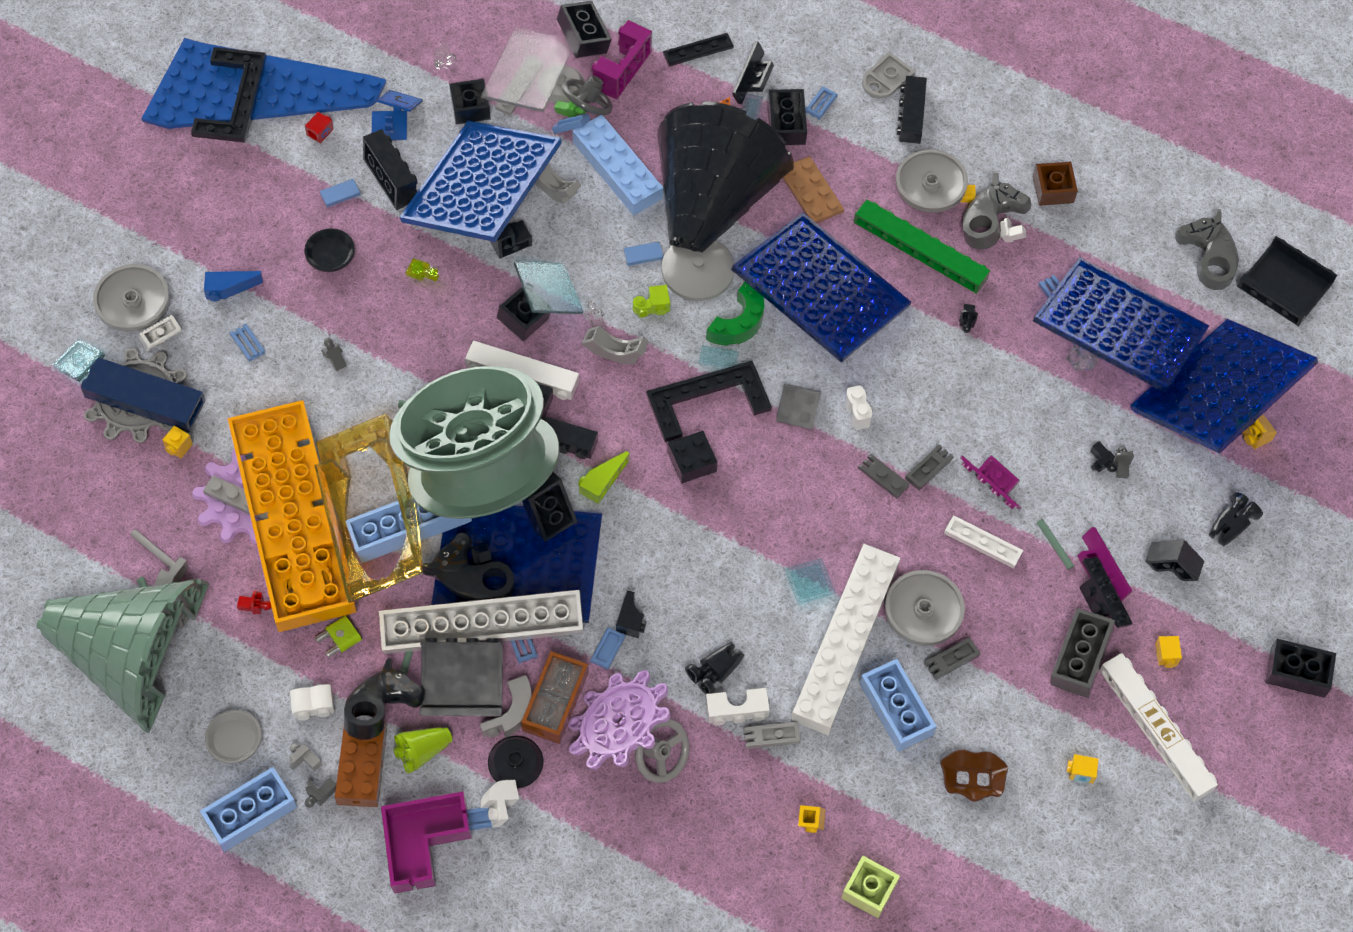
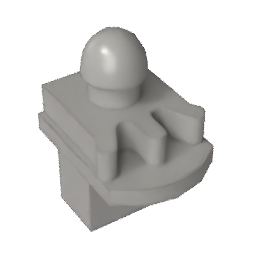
M297 743L291 744L290 750L293 754L289 756V767L292 770L303 761L314 772L322 766L321 761L305 744L301 747Z

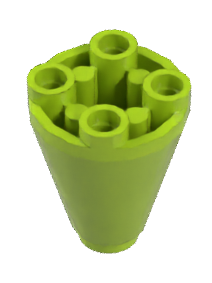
M447 727L402 732L394 736L396 747L393 748V752L397 759L401 758L404 770L409 774L421 768L452 742V735Z

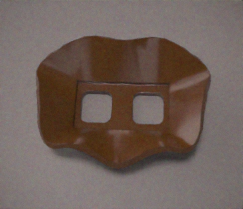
M959 749L945 756L940 762L944 774V785L948 793L963 795L973 802L990 796H1002L1005 789L1008 766L996 754L988 751L975 753ZM957 772H968L969 783H957ZM978 773L989 774L988 786L977 784Z

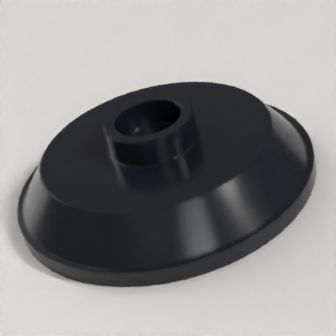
M328 228L317 231L310 236L305 244L304 253L307 262L316 270L334 272L343 269L352 261L355 246L352 238L347 233L339 229Z
M509 736L500 740L493 746L488 756V769L492 778L496 782L515 780L517 789L532 784L540 776L544 764L543 754L539 746L531 739L523 736Z

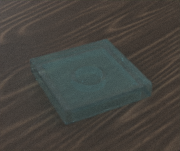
M78 339L53 363V367L80 382L89 373L92 363H95L98 357L103 359L105 355L102 351Z
M822 558L785 569V574L798 605L835 595V590Z

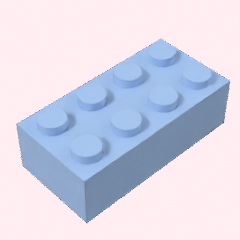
M898 659L861 676L860 686L898 752L934 735L937 726Z
M272 767L202 809L200 813L222 850L226 852L290 813L297 806L276 770Z

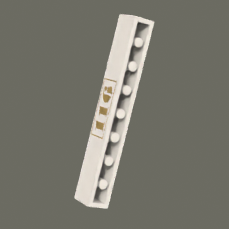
M1121 653L1102 664L1099 670L1193 802L1213 792L1218 786L1215 776L1208 772L1202 758L1195 754L1191 743L1181 735L1178 725L1173 723L1168 717L1167 710L1157 702L1154 692L1146 687L1143 677L1136 673L1131 661Z

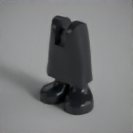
M1234 492L1231 495L1232 506H1225L1209 532V536L1212 539L1220 531L1225 533L1219 543L1223 547L1237 538L1251 525L1250 518L1259 520L1263 516L1261 508L1253 501L1247 505L1248 497L1239 492ZM1247 505L1243 513H1240L1239 516H1237L1239 510Z
M729 642L700 660L702 666L697 667L694 664H689L685 667V671L695 684L698 683V687L705 694H712L715 692L714 684L716 682L722 683L737 668L745 655L738 651L730 656L729 653L735 648V645ZM712 672L710 676L704 677L707 673Z

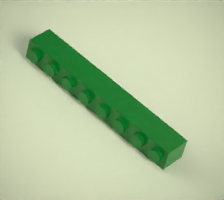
M866 199L855 213V224L975 294L979 292L988 280L990 270L986 266L973 261L967 255L959 253L953 247L947 246L939 239L928 235L922 229L914 227L908 221L900 219L891 211L881 208L877 203Z

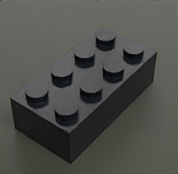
M383 129L363 136V160L396 211L407 206L417 193L416 184L418 182L416 176L411 174L407 162L402 160L399 150L394 148L390 136L386 135Z

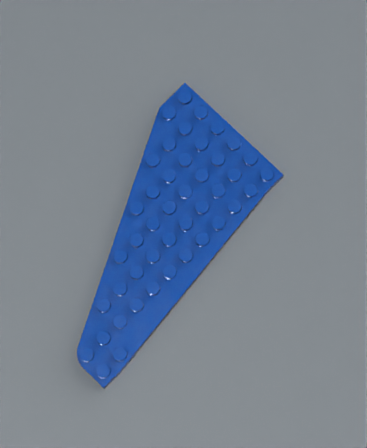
M184 38L141 118L142 122L166 129L192 127L195 118L230 122L244 69L211 65L210 59L213 48L228 47ZM266 55L267 58L251 120L368 108L377 103V99H379L387 82L386 79L368 74Z

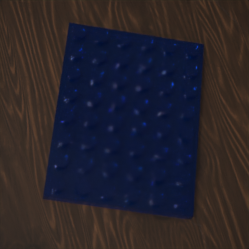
M804 212L741 258L731 269L841 363L911 305V301Z
M1081 257L1071 267L1033 319V322L1041 327L1048 329L1165 393L1210 326Z
M1226 319L1180 360L1173 369H1170L1133 402L1130 408L1133 412L1220 454L1317 365L1318 358L1230 319Z
M518 505L490 515L471 518V522L442 533L440 550L459 533H466L472 538V547L484 543L488 544L492 558L491 561H499L508 565L514 574L515 591L511 597L579 590L583 623H589L602 514L574 511L577 523L547 542H544L533 531L524 506ZM471 550L468 552L469 565H473ZM498 576L490 577L484 582V586L489 590H499L506 584V581ZM435 578L431 605L469 602V600L461 598L446 589Z

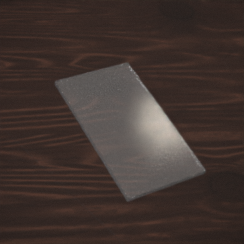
M515 27L481 98L544 112L572 52L567 40Z

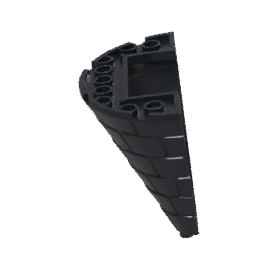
M704 101L702 105H694L693 102L675 107L665 115L664 120L660 123L657 138L670 245L703 253L722 234L730 229L736 221L745 215L751 206L794 169L792 153L787 152L785 148L786 142L775 129L759 117L754 120L746 116L747 111L718 102Z

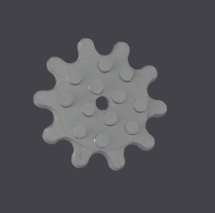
M130 348L125 351L124 361L120 364L178 384L184 382L187 377L186 371L183 369L165 370L164 365L167 361V355L161 351L156 352L150 360L144 361L139 358L136 349ZM97 401L92 408L84 413L86 421L93 423L105 420L107 422L104 436L108 440H115L120 433L130 431L133 434L134 441L142 444L147 440V431L150 428L159 426L165 431L172 429L171 426Z

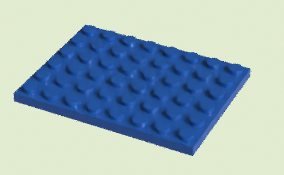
M467 121L399 217L401 222L496 242L562 144L559 137Z

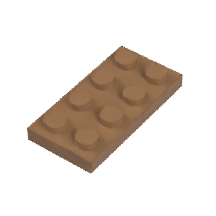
M808 156L794 162V169L782 179L811 224L815 225L843 213V206L812 158Z

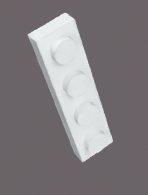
M954 515L944 532L945 535L1013 569L1023 552L1022 549Z

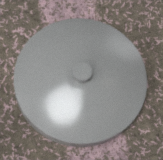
M929 149L915 152L906 157L897 170L896 188L900 197L909 206L923 212L935 213L949 210L963 199L967 191L968 175L965 167L956 157L944 151Z
M715 241L703 253L672 245L663 257L661 271L665 284L673 293L687 300L705 301L718 297L728 289L734 277L735 266L733 257L728 249L718 241Z
M139 264L124 265L111 270L101 278L93 294L94 307L101 321L115 330L125 332L139 331L155 324L166 312L170 300L169 289L162 275L151 267Z
M929 570L912 571L899 577L890 587L885 601L886 618L893 631L902 639L921 646L937 645L954 636L962 624L965 612L964 600L958 587L944 575Z

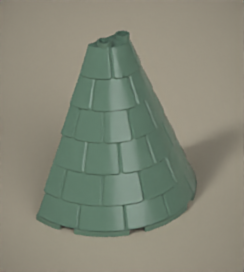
M193 579L107 593L101 592L85 596L48 599L44 605V613L37 621L36 627L40 629L41 634L58 651H61L131 717L144 732L149 733L165 697L164 694L152 685L181 613L189 619L196 620L210 583L201 579Z

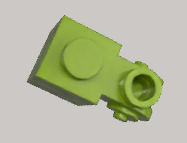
M667 285L649 287V299L647 300L642 296H637L633 299L632 310L640 318L647 317L649 314L664 315L670 312V298Z

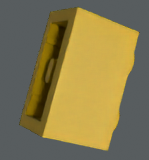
M1241 403L1232 420L1233 425L1237 431H1241L1244 435L1246 444L1251 445L1255 450L1272 441L1277 432L1255 403Z

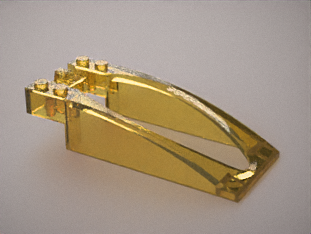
M386 413L316 442L321 463L314 466L347 602L349 603L423 574L419 526L414 499L408 487V471L406 464L399 460L391 447L389 435L393 420ZM369 446L390 468L406 529L405 542L398 563L386 579L381 578V580L370 578L362 568L354 552L349 530L345 522L347 520L351 480L346 456L357 451H365Z

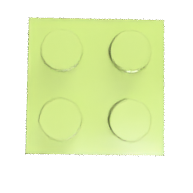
M862 856L843 891L841 899L879 919L898 883L900 875Z

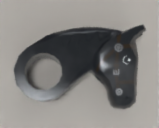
M466 533L457 534L437 553L432 563H421L420 565L421 574L435 577L446 589L469 601L511 597L515 591L514 574L508 565L499 561L477 565L468 564V552L471 550L470 547H472L473 543L472 538ZM498 576L503 578L506 584L499 590H489L484 586V582L490 577Z
M391 658L386 660L382 671L364 680L348 696L344 707V729L349 736L358 740H370L379 736L384 730L385 706L387 703H402L412 708H418L422 705L424 690L410 680L404 672L394 670ZM359 716H370V717H373L372 719H369V720H359V719H357V717H359Z

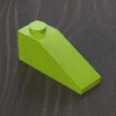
M625 451L590 470L586 476H582L578 482L579 493L599 504L628 464L630 453Z

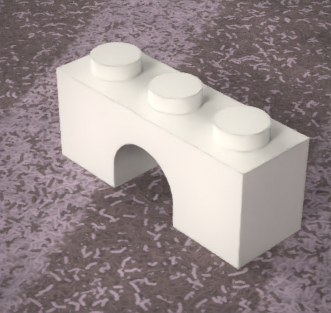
M766 688L746 690V702L741 706L730 704L727 700L726 692L706 694L708 723L723 725L726 721L743 723L745 719H753L754 721L765 720V717H769L770 711Z

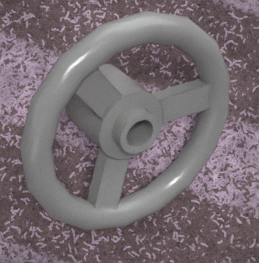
M672 719L665 723L657 724L651 733L660 727H670L677 732L666 741L655 738V746L651 749L639 746L635 750L638 770L645 779L654 783H666L676 778L684 769L689 757L690 743L687 732L680 723ZM681 742L682 747L679 761L670 772L666 773L665 760L669 757L671 748ZM643 753L646 757L656 760L657 775L651 773L645 766Z

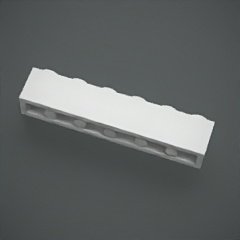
M477 341L472 342L465 358L467 368L501 366L524 372L537 384L553 388V395H556L561 400H572L579 384V373Z

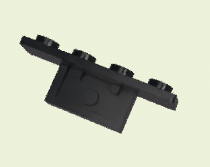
M759 42L754 43L733 89V97L741 105L747 92H763L774 67L772 61H761L764 50Z
M1085 558L1082 563L1090 578L1079 588L1092 613L1107 617L1110 614L1111 618L1115 620L1117 628L1132 625L1133 622L1099 558Z

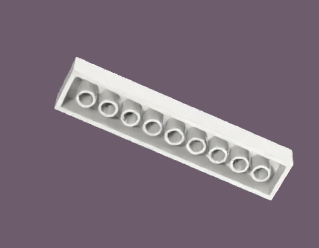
M863 544L795 705L791 721L798 722V724L829 736L897 571L900 557Z
M579 590L379 611L381 645L384 654L420 651V642H425V638H438V642H446V638H458V642H466V638H478V642H486V638H499L498 642L584 633Z

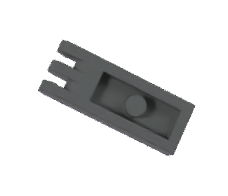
M940 444L905 477L919 491L954 458L952 454L944 458L948 451L945 449L939 453L943 448Z
M870 454L867 457L870 461L865 459L862 462L864 465L860 464L858 469L898 499L910 484Z
M969 637L927 660L924 664L926 667L934 664L929 669V672L932 674L939 671L933 675V678L937 680L980 656V652Z

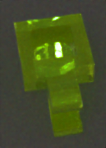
M414 258L405 272L406 276L419 281L428 278L437 282L439 278L437 274L438 269L430 268V264Z

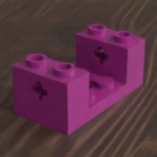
M630 20L621 25L618 31L619 52L626 55V57L622 58L619 64L601 56L598 61L593 63L591 68L593 76L603 81L601 91L616 100L652 52V31Z

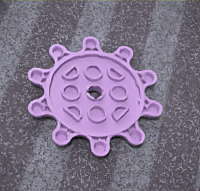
M235 449L231 453L232 461L230 464L219 466L214 462H209L205 466V472L211 478L214 475L244 489ZM241 455L242 461L248 460L245 455ZM206 486L196 487L193 490L192 497L196 500H203L208 505V508L198 517L197 521L201 526H207L214 522L219 523L222 526V532L219 537L223 543H229L237 533L245 532L249 535L250 541L253 544H257L250 515L205 495L203 490Z
M647 670L640 671L634 680L628 683L624 682L623 676L620 673L613 674L609 679V687L603 693L589 691L584 695L583 701L588 705L586 712L581 716L571 718L568 722V727L571 730L580 731L579 738L569 747L570 753L579 756L584 752L590 751L586 765L593 770L600 768L602 763L610 757L614 758L615 765L619 767L627 766L631 751L636 750L639 746L646 749L653 748L655 746V737L651 734L652 729L657 724L665 723L670 719L669 709L658 707L659 702L668 695V686L665 683H660L653 688H648L650 674Z

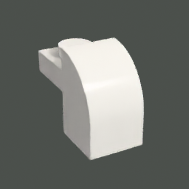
M515 780L499 781L482 796L481 808H489L488 817L491 820L492 828L501 827L508 820L506 807H511L519 800Z

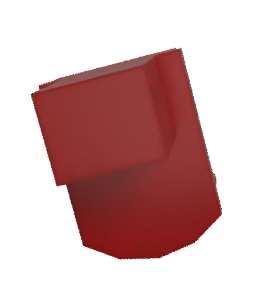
M253 591L252 597L239 596L237 603L238 610L252 611L254 615L261 614L262 609L270 610L272 608L270 601H264L262 592Z

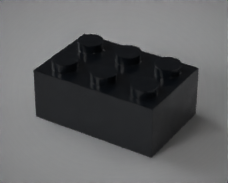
M593 1L561 5L557 21L575 58L607 54L612 39Z
M804 89L769 90L767 101L769 125L781 135L786 145H806L807 122Z
M552 472L540 488L522 500L533 531L544 542L577 523L563 482L554 472Z
M1277 638L1270 649L1265 683L1325 698L1332 689L1336 653Z

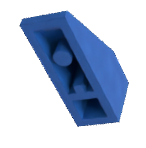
M261 271L205 272V297L210 301L216 302L220 299L234 296L262 284Z

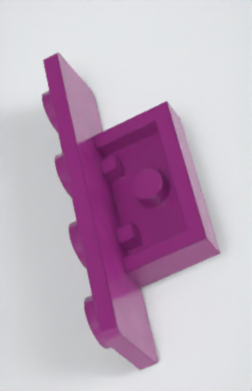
M962 455L960 458L964 461L962 466L969 472L974 470L978 474L976 478L983 484L986 482L992 486L990 490L997 497L1002 495L1006 499L1004 503L1012 510L1014 507L1018 510L1022 508L1008 496L1020 482L1014 474L992 455L979 469Z
M1091 527L1082 536L1089 550L1080 552L1077 557L1086 572L1087 570L1082 561L1085 558L1098 557L1120 600L1123 601L1132 592V589L1096 527Z

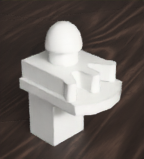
M1005 218L1004 221L1000 222L1001 231L999 239L1002 238L1005 242H1013L1014 240L1026 238V229L1022 225L1012 227L1009 218Z

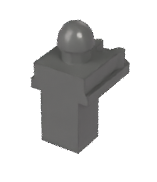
M326 338L324 340L326 349L321 350L323 357L330 359L336 371L346 367V363L341 355L343 350L338 344H333L330 338Z
M1120 446L1115 453L1113 463L1116 464L1117 478L1129 477V465L1134 458L1133 451L1127 452L1125 446Z
M329 778L318 789L308 780L305 791L310 797L305 800V806L308 808L313 807L316 802L321 806L335 793L336 783Z

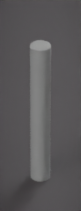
M136 529L131 532L130 535L169 568L175 562Z

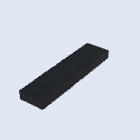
M728 33L665 50L663 55L670 67L733 49L734 45Z

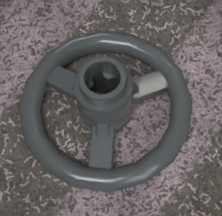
M592 75L586 82L578 79H568L563 82V93L579 108L589 113L603 116L610 114L613 109L610 99L601 91L603 81L600 78ZM569 86H576L581 90L580 95L576 97L571 92ZM597 102L603 108H597L587 103Z

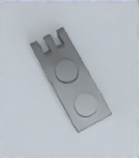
M798 722L743 728V732L749 734L744 736L745 741H753L745 744L746 749L800 744Z

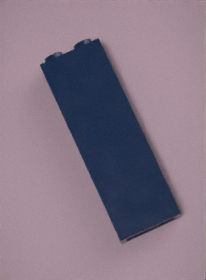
M99 357L95 363H92L87 378L81 383V390L85 398L171 427L176 426L186 432H190L205 403L202 391Z

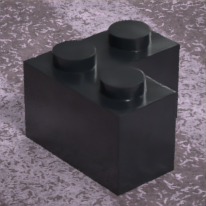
M523 220L510 225L508 223L497 241H490L499 259L532 246V236Z
M1183 539L1151 542L1145 560L1154 571H1172L1182 581H1198L1204 564V560Z

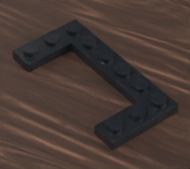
M219 47L213 48L210 59L211 65L244 70L230 122L195 118L191 130L192 137L245 143L267 58L266 53Z
M753 360L646 391L647 399L664 442L683 437L682 430L672 408L673 404L741 385L754 416L772 411V406Z

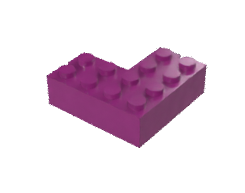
M464 792L381 806L390 886L394 894L412 891L413 886H416L417 890L436 886L431 846L472 839L467 800Z

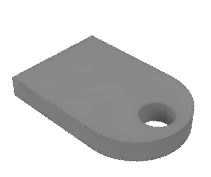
M888 52L864 74L862 87L873 98H887L901 87V83L905 82L906 75L913 76L916 71L891 52ZM874 85L877 86L879 89L873 91L869 87Z

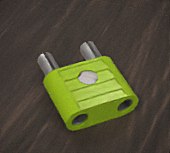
M346 616L325 627V631L315 637L316 642L319 643L330 636L336 645L325 652L328 658L339 651L343 653L362 641L359 633Z

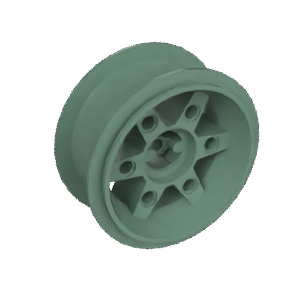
M501 366L462 369L430 382L404 403L392 422L389 435L390 444L399 460L410 467L408 487L413 499L420 507L434 515L446 518L464 519L481 517L514 506L533 494L545 483L557 464L560 446L553 428L541 419L544 409L543 394L539 385L530 376L516 369Z

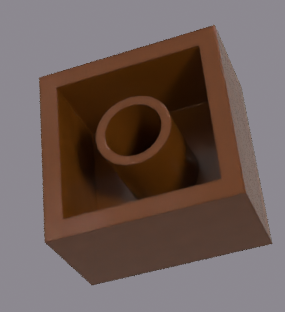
M1072 162L1036 164L1033 180L1039 206L1074 203L1078 189Z

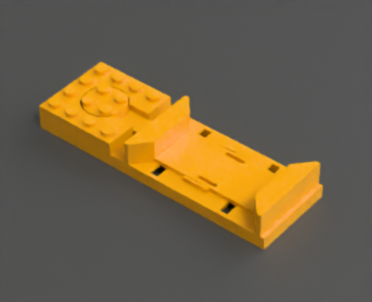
M301 400L227 418L278 633L357 613L304 401ZM309 439L310 445L298 447V441ZM253 453L254 458L241 460V455ZM325 500L324 505L313 507L312 501ZM268 512V519L256 521V515Z

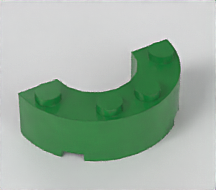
M747 278L738 289L737 302L742 305L743 313L733 319H723L717 316L707 328V341L724 346L741 344L751 339L758 332L763 322L764 297L755 282Z

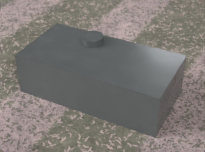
M1077 608L1052 672L1050 685L1089 698L1113 634L1115 620Z

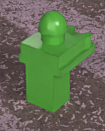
M557 101L554 106L556 113L569 118L586 113L585 110L579 108L571 101L569 103Z

